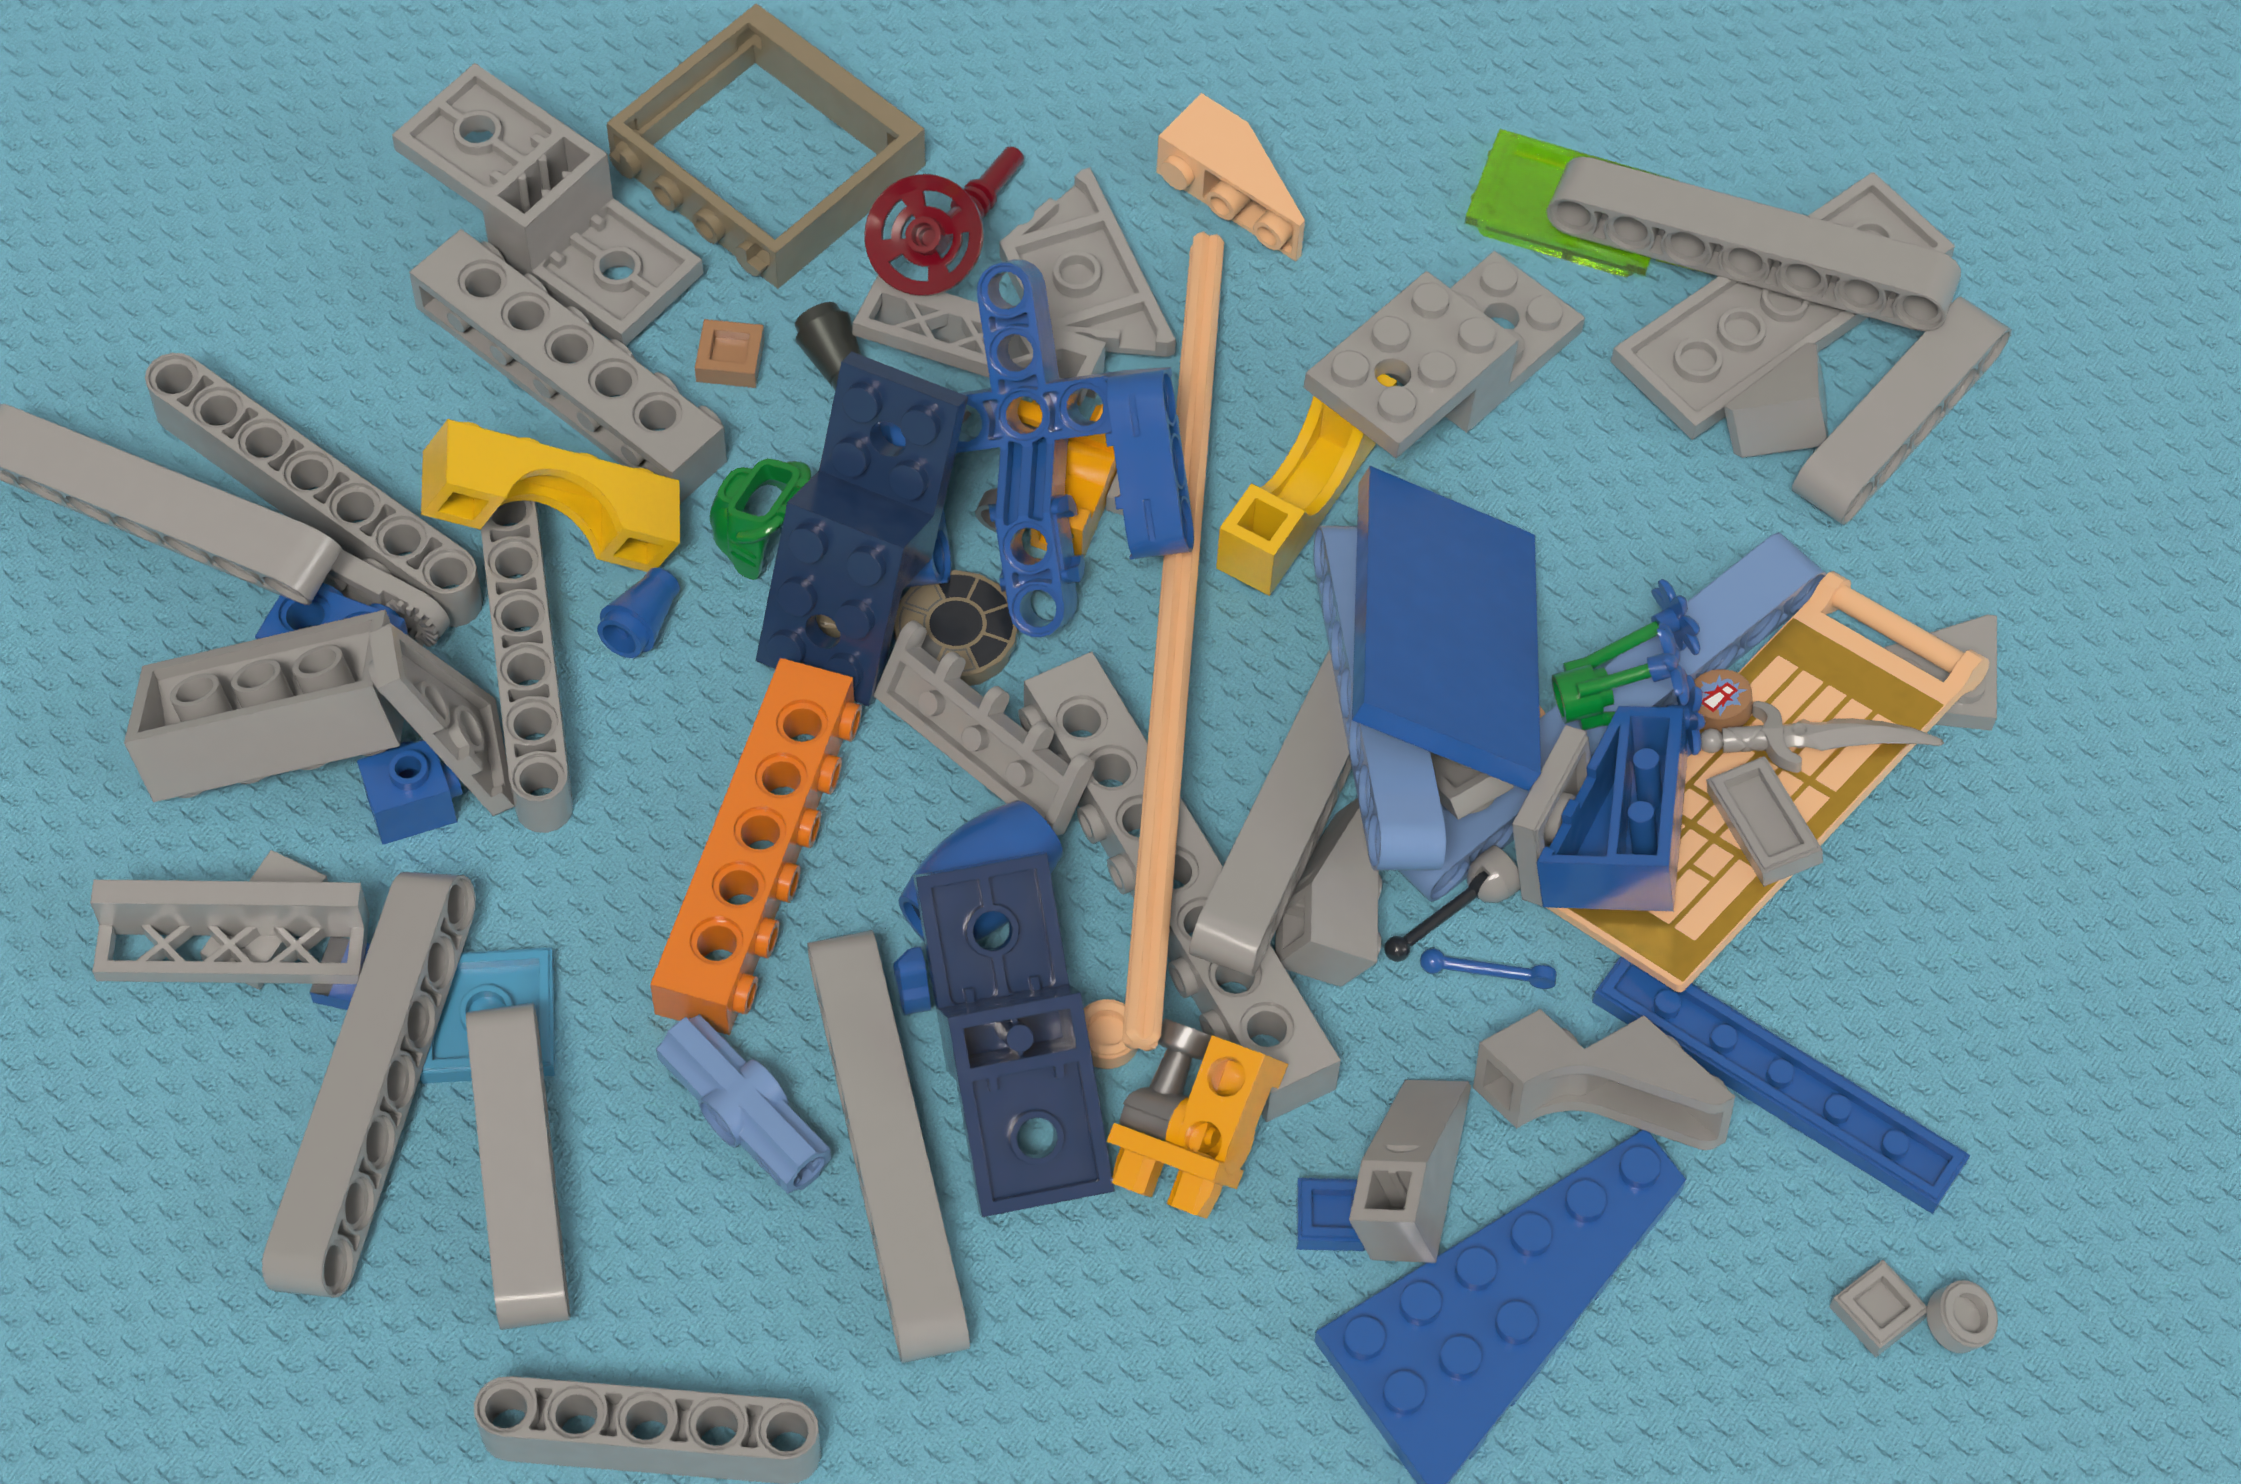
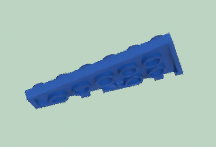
M1642 1130L1437 1256L1436 1263L1424 1264L1316 1331L1315 1344L1417 1484H1449L1467 1460H1471L1486 1441L1489 1432L1510 1406L1513 1407L1575 1328L1576 1322L1609 1285L1612 1276L1634 1249L1639 1247L1680 1195L1686 1179L1652 1135Z

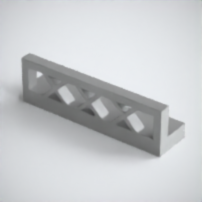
M879 275L877 276L853 321L852 335L989 377L979 305L977 302L945 292L931 296L907 294L893 288ZM1052 326L1059 379L1104 373L1106 342ZM1015 334L1010 340L1008 352L1016 365L1026 368L1032 361L1033 349L1031 343L1025 337ZM1084 388L1078 396L1077 405L1081 406L1085 396L1095 399L1097 393L1091 389Z
M97 879L93 881L90 904L99 923L92 971L96 981L357 984L365 961L370 916L361 883ZM116 934L145 935L155 945L136 961L113 960ZM161 935H168V936L163 939ZM194 935H210L221 945L218 950L204 961H185L175 951ZM226 935H235V936H234L232 939H229ZM259 936H277L288 947L270 962H252L241 951ZM325 937H350L347 963H319L308 951ZM167 957L170 961H162V960ZM233 958L236 962H227V961H228L229 959ZM297 959H300L303 963H294V962H295Z

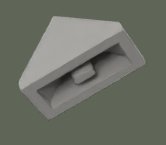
M1807 342L1724 406L1734 454L1744 458L1819 447L1828 438L1826 390L1817 345Z

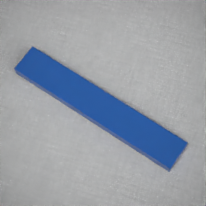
M1620 957L1594 993L1592 1003L1626 1024H1630L1645 1016L1664 1034L1673 1037L1691 1058L1708 1073L1718 1077L1727 1087L1931 1214L1935 1212L1970 1157V1154L1692 983L1683 992H1676L1624 957Z

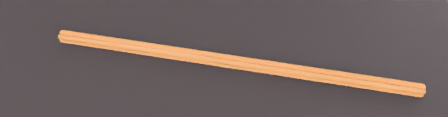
M1205 232L1196 234L1190 247L1176 407L1193 520L1194 545L1192 552L1164 555L1122 1033V1041L1126 1047L1130 1049L1140 1048L1144 1051H1151L1158 1046L1162 1030L1224 241L1218 234L1208 235Z

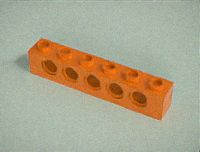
M783 658L779 659L650 983L656 1015L681 1021L685 1017L694 1018L701 1015L716 1032L730 1035L738 1013L744 1015L749 1013L758 986V977L753 976L760 957L768 959L774 950L779 932V921L775 920V916L781 901L787 903L792 901L800 878L801 868L800 865H796L802 846L807 848L813 846L819 831L821 811L817 810L820 799L823 793L831 795L836 788L842 765V758L837 757L843 740L853 741L859 727L862 705L854 703L853 677ZM802 734H808L815 737L809 741L804 742L795 741L792 739L793 737ZM780 787L794 789L793 792L786 795L770 793L772 790ZM763 840L774 843L771 847L761 850L749 847L752 843ZM737 895H748L754 898L750 902L741 905L727 902V900ZM716 950H726L732 953L731 956L720 961H712L705 958L707 954Z

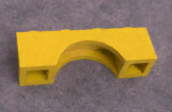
M1385 374L1376 377L1386 387L1397 385V380ZM1313 396L1301 431L1279 469L1262 487L1251 483L1220 526L1216 569L1270 596L1376 443L1317 397Z
M450 419L446 420L423 450L421 515L481 530L497 508L503 504L513 501L539 502L553 507L569 517L588 539L596 559L648 572L651 568H659L680 544V480L657 475L648 469L631 468L601 460L588 453H575L548 446L532 438H518L484 429L472 422H458Z

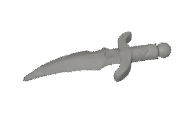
M1761 701L1753 702L1752 715L1761 720L1764 725L1722 728V733L1717 729L1710 728L1701 733V749L1707 753H1715L1722 748L1723 753L1750 752L1753 750L1766 751L1775 765L1794 773L1801 771L1802 758L1793 753L1788 747H1808L1824 751L1846 746L1879 743L1934 746L1944 744L1942 739L1915 728L1884 721L1847 718L1832 719L1827 722L1818 723L1802 719L1797 723L1782 725L1779 710L1773 705Z

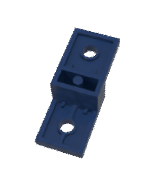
M851 352L841 361L819 471L787 502L755 661L776 669L779 659L783 658L853 677L854 701L868 707L876 699L874 693L885 670L902 590L932 559L968 396ZM887 421L898 426L905 437V446H896L888 442L881 432L880 423ZM816 615H825L831 618L840 632V637L834 638L826 635L819 628Z
M1038 852L913 875L946 1069L956 1080L979 1214L981 1217H987L1115 1192L1114 1184L1111 1183L1113 1178L1081 992L1072 987L1068 980L1047 853ZM989 911H997L1004 914L1009 923L1007 939L995 948L979 946L973 935V927L976 920L983 913ZM1043 1118L1049 1121L1053 1127L1054 1136L1051 1145L1040 1154L1024 1153L1020 1150L1017 1143V1134L1020 1127L1030 1119Z

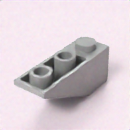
M1358 798L1335 814L1316 844L1276 929L1275 953L1286 970L1342 987L1376 964L1381 948V936L1378 932V899L1381 894L1382 879L1379 871H1374L1370 864Z
M1405 1080L1361 1161L1349 1218L1371 1260L1436 1263L1471 1089L1469 1081Z

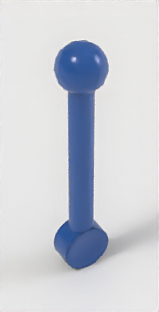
M1436 948L1427 949L1420 957L1421 967L1430 974H1436L1442 969L1528 981L1532 986L1540 989H1551L1556 984V970L1545 965H1538L1529 969L1447 957Z

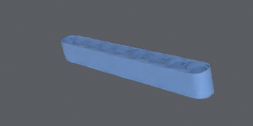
M1773 534L1687 602L1688 608L1685 615L1694 619L1700 627V632L1696 635L1700 644V652L1697 655H1693L1688 647L1680 651V661L1678 664L1694 680L1701 674L1711 670H1727L1793 617L1810 599L1819 582L1827 573L1783 534ZM1657 635L1619 655L1604 667L1607 674L1647 664V657L1664 653L1659 636ZM1651 677L1613 688L1614 705L1603 708L1604 711H1616L1618 706L1666 707L1667 705H1678L1671 678L1654 682ZM1557 705L1540 718L1541 770L1565 725L1580 729L1578 720L1566 724L1563 722ZM1608 726L1586 730L1589 737L1591 758ZM1514 786L1513 789L1494 799L1493 803L1486 809L1468 814L1459 820L1441 804L1446 829V855L1442 869L1397 871L1427 900L1433 902L1442 898L1467 878L1469 867L1476 857L1493 845L1503 849L1514 840L1512 823L1530 790L1527 791Z

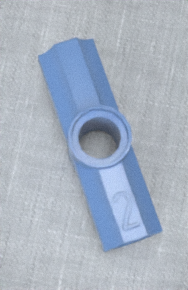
M701 1015L694 1018L685 1017L668 1030L666 1037L656 1048L658 1060L698 1100V1105L704 1118L726 1144L733 1148L741 1145L787 1194L795 1190L802 1191L820 1176L822 1169L831 1160V1149L788 1106L789 1103L783 1089L762 1064L754 1059L746 1062Z

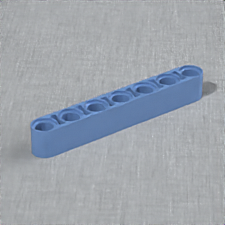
M1318 526L1314 539V570L1371 867L1374 871L1440 870L1443 867L1446 855V829L1430 751L1352 720L1357 526Z

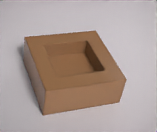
M704 319L695 364L696 382L756 388L765 341L764 325Z

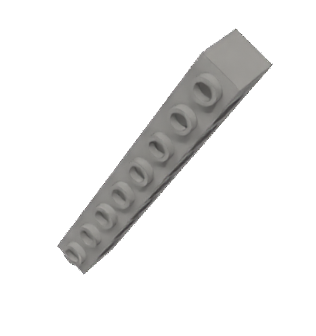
M1089 652L1025 680L1024 707L1018 710V715L1022 728L1027 732L1039 721H1044L1054 730V736L1048 749L1068 765L1080 753H1084L1095 762L1094 770L1078 802V820L1087 839L1092 844L1100 841L1109 857L1107 859V867L1118 891L1123 895L1130 892L1134 899L1139 838L1132 836L1128 832L1140 829L1147 741L1093 652ZM1077 730H1084L1092 733L1093 735L1088 737H1075L1069 733ZM1113 779L1123 784L1118 787H1106L1099 784V782ZM1180 797L1174 880L1180 881L1185 886L1173 889L1167 955L1171 961L1168 963L1169 973L1179 994L1183 998L1192 996L1202 1014L1199 1016V1021L1204 1033L1260 1052L1288 1064L1279 1089L1271 1088L1261 1113L1265 1121L1268 1122L1336 1090L1341 1060L1270 944L1253 977L1189 954L1192 938L1189 934L1194 932L1199 915L1223 866ZM1228 982H1236L1244 985L1248 990L1234 994L1224 991L1219 986ZM1257 1035H1270L1280 1043L1272 1047H1263L1254 1043L1251 1038Z

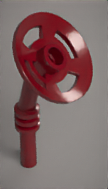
M1006 147L979 179L970 180L964 188L947 178L932 174L908 176L886 188L872 205L865 225V248L869 261L876 273L893 288L916 296L937 295L961 283L973 270L981 254L984 238L982 219L995 206L997 202L996 194L1023 164L1024 156L1021 151L1016 147ZM924 191L942 193L953 199L950 204L951 210L946 213L939 208L926 206ZM902 200L906 207L898 214L893 223L891 239H883L886 220L892 209ZM912 216H914L915 219L912 220V221L909 223V225L907 226L906 233H905V237H906V238H905V239H902L903 229H904V227H905L907 221H908ZM969 233V242L965 255L957 267L950 272L947 266L959 254L963 242V234ZM953 239L949 251L942 258L941 254L947 249L949 242ZM903 255L915 265L928 267V281L907 278L898 272L890 262Z

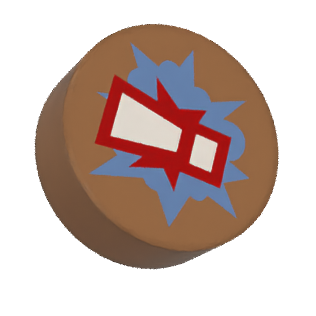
M1717 669L1705 672L1694 680L1696 687L1703 691V700L1698 712L1704 716L1706 721L1704 730L1712 728L1722 733V728L1740 727L1749 720L1753 704L1752 689L1747 679L1741 674L1731 670Z

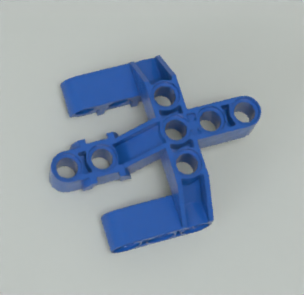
M1013 259L988 267L982 273L977 283V298L991 388L960 392V394L968 396L966 405L975 408L980 414L982 429L977 437H971L961 429L956 453L1000 447L997 500L995 504H988L990 520L996 525L1002 565V571L999 576L1001 592H1006L1009 614L1016 628L1030 637H1044L1057 631L1073 618L1077 610L1078 599L1075 583L1081 582L1085 569L1084 555H1074L1069 517L1078 515L1076 503L1071 495L1065 494L1068 438L1106 433L1107 447H1114L1120 495L1115 497L1116 510L1123 509L1126 536L1131 552L1130 560L1192 552L1194 529L1179 418L1176 414L1175 395L1171 380V367L1122 370L1059 379L1048 297L1043 275L1034 264L1026 260ZM1006 272L1017 275L1024 287V295L1017 306L1007 303L1001 297L999 291L1000 280ZM1015 334L1025 337L1031 343L1033 349L1032 361L1026 368L1016 365L1008 352L1010 340ZM1084 388L1095 391L1101 397L1103 412L1097 421H1090L1079 412L1077 400ZM1023 397H1030L1040 405L1042 421L1037 429L1025 426L1019 419L1017 413L1018 404ZM882 421L880 428L885 439L893 445L905 446L906 441L901 429L891 422ZM944 506L932 559L905 588L948 583L950 580L952 561ZM1025 528H1034L1045 537L1047 552L1043 559L1034 558L1024 550L1022 534ZM1034 590H1042L1054 599L1056 615L1053 620H1044L1033 611L1031 597Z

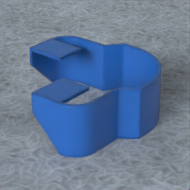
M922 948L907 949L893 963L903 1014L909 1015L931 1011L927 971Z

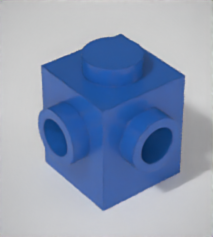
M424 740L416 743L410 741L401 742L399 747L390 748L385 752L357 760L365 793L382 845L457 823L452 798L463 795L459 778L443 761L439 760L438 755Z

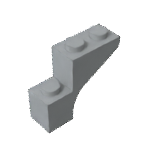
M1541 1009L1479 1043L1473 1088L1515 1128H1519L1533 1119L1550 1113L1585 1111L1700 1150H1711L1726 1142L1735 1096L1718 1077L1708 1073L1681 1048L1680 1044L1673 1037L1664 1034L1645 1016L1584 1049L1579 1045L1571 1032L1558 1026Z

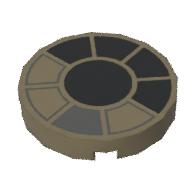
M959 570L951 571L948 583L910 587L899 602L893 629L896 643L902 628L908 622L916 620L927 630L921 648L940 662L947 653L955 651L965 659L966 664L960 679L969 686L981 684L1004 669L1009 662V656L1014 651V648H1016L1019 630L1013 624L1009 614L1006 592H1001L1000 585L981 574Z

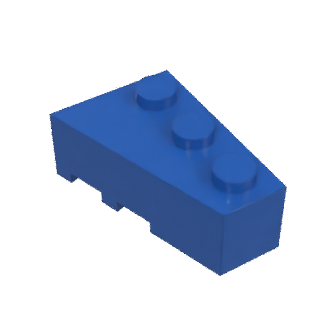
M1618 706L1586 767V779L1574 800L1569 799L1562 813V824L1550 847H1544L1536 862L1543 907L1674 912L1688 757L1684 707Z

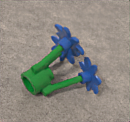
M1661 579L1658 581L1659 588L1652 589L1651 593L1663 611L1651 616L1652 623L1584 658L1563 663L1564 672L1552 675L1553 692L1563 722L1566 724L1578 720L1580 729L1586 731L1601 726H1608L1616 711H1604L1603 707L1614 705L1613 688L1651 677L1654 682L1671 678L1678 705H1667L1666 707H1684L1688 756L1691 754L1697 755L1701 751L1702 746L1699 730L1703 729L1706 723L1704 716L1698 712L1703 700V691L1696 687L1692 676L1687 675L1678 663L1680 661V651L1688 647L1693 655L1699 654L1700 644L1696 635L1700 632V627L1694 619L1685 615L1688 608L1686 598L1682 595L1676 596L1671 584L1667 580ZM1659 636L1664 653L1647 657V664L1609 675L1604 667L1593 670L1651 638Z

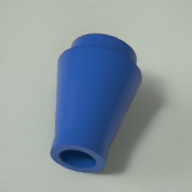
M651 568L641 580L601 610V622L597 627L598 635L603 644L615 654L625 658H635L642 652L650 651L656 642L673 600L680 592V585L676 578L664 569Z

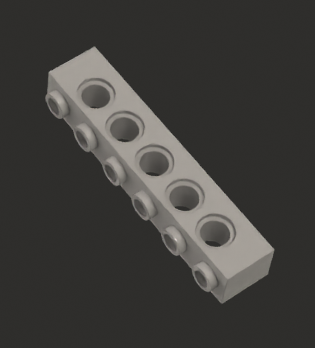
M460 229L409 272L415 304L418 310L620 465L631 468H644L657 475L680 480V503L727 462L724 437L725 428L712 410L702 405L696 407L679 393L677 387L667 376L660 372L653 374L635 360L631 351L622 342L616 339H611L610 341L592 328L588 319L573 306L565 308L548 294L546 288L537 278L528 273L522 275L507 264L502 254L489 242L483 241L479 243L464 230ZM665 428V430L653 431L655 429Z

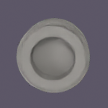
M1956 1281L1940 1288L1933 1293L1927 1305V1321L1931 1333L1949 1351L1967 1353L1988 1344L1997 1331L1998 1317L1995 1305L1988 1293L1973 1282Z

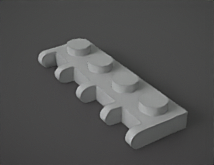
M916 620L908 622L899 634L874 697L1006 804L1017 800L1027 803L1048 822L1056 835L1064 834L1094 770L1095 762L1084 753H1080L1068 765L1048 749L1054 736V730L1044 721H1039L1031 727L1029 732L1024 730L1004 714L1010 698L1006 691L999 686H994L987 691L984 697L960 679L966 664L965 659L955 651H951L939 662L921 648L926 637V628Z

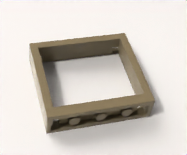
M757 3L606 123L610 148L609 158L620 174L629 179L634 177L651 190L661 206L669 211H678L693 223L698 233L706 241L712 244L718 242L736 257L738 263L746 272L756 277L760 275L777 289L870 212L878 196L886 188L902 178L915 175L925 166V129ZM755 63L877 154L776 239L764 232L653 146Z

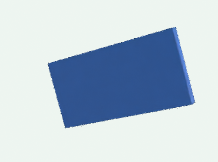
M1369 466L1358 485L1353 721L1524 790H1530L1541 774L1535 534Z

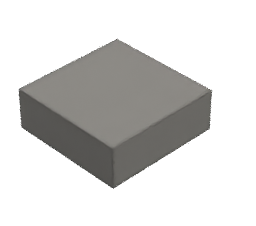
M1884 1260L1880 1261L1837 1294L1829 1306L1875 1358L1925 1320L1927 1316V1306Z

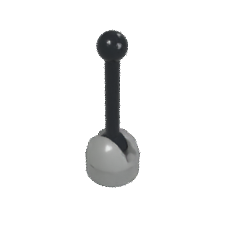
M1493 845L1476 857L1469 867L1467 874L1469 887L1403 937L1393 936L1389 938L1384 947L1386 956L1394 962L1405 960L1410 954L1411 946L1476 898L1486 903H1499L1511 897L1520 890L1519 873L1515 863L1499 847Z

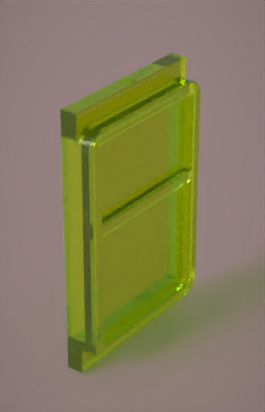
M1499 129L1493 147L1488 151V160L1477 188L1471 195V203L1465 217V223L1478 227L1479 233L1485 237L1621 277H1629L1634 273L1645 276L1652 259L1651 257L1563 233L1549 221L1547 208L1567 163L1573 158L1589 157L1657 176L1661 175Z

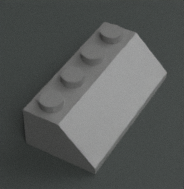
M386 610L142 666L124 744L152 801L157 802L175 797L190 798L214 788L236 783L251 784L267 776L298 769L313 770L329 762L359 755L372 756L385 752L390 748L399 747L404 717L376 689L369 673V663L373 659L368 633L390 624Z

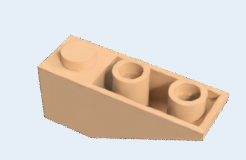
M1201 93L1158 136L1156 173L1161 175L1173 188L1185 190L1208 205L1220 218L1231 220L1255 235L1265 247L1271 250H1278L1294 261H1297L1302 254L1305 219L1249 123Z

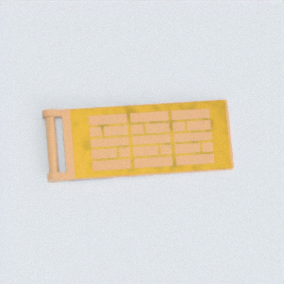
M1831 571L1819 582L1810 599L1738 673L1749 682L1752 689L1753 702H1766L1779 710L1782 725L1797 723L1802 719L1819 723L1832 719L1855 718L1894 723L1927 733L1965 693L1973 691L1983 681L1990 662L1989 659L1971 649L1965 653L1851 589L1850 580ZM1838 609L1949 672L1950 675L1942 682L1827 616V614ZM1751 714V717L1743 726L1764 725V723ZM1879 743L1846 746L1824 751L1808 747H1788L1793 753L1802 758L1801 771L1798 773L1784 770L1775 765L1766 751L1753 750L1750 752L1723 753L1722 748L1718 752L1707 753L1701 749L1697 755L1691 754L1687 757L1674 912L1545 908L1621 957H1624L1674 991L1683 992L1792 877L1789 876L1763 887L1708 795L1706 779L1765 756L1821 846L1916 744Z

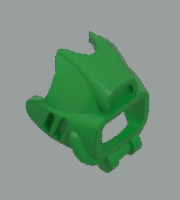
M767 458L759 461L752 469L742 467L731 471L719 487L709 515L713 539L719 549L730 559L737 572L745 578L756 580L760 576L770 535L783 525L787 502L811 479V470L804 462L789 461L786 463ZM772 485L782 491L766 515L756 516L743 512L749 498L758 488Z

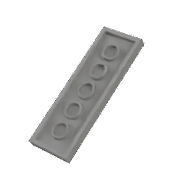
M1874 172L1808 215L1936 250L1949 255L1951 258L1955 249V245ZM1718 276L1615 346L1611 363L1693 440L1726 417L1724 406L1804 344L1810 342L1817 345L1819 352L1868 317Z

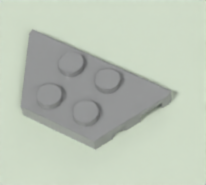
M1091 168L1083 169L1074 176V186L1057 201L1049 198L1034 211V216L1029 222L1018 225L1000 241V258L1002 262L1013 259L1026 260L1034 264L1041 271L1046 284L1052 326L1106 342L1105 352L1163 357L1175 354L1176 340ZM1007 272L1020 300H1022L1024 295L1022 281L1017 275Z

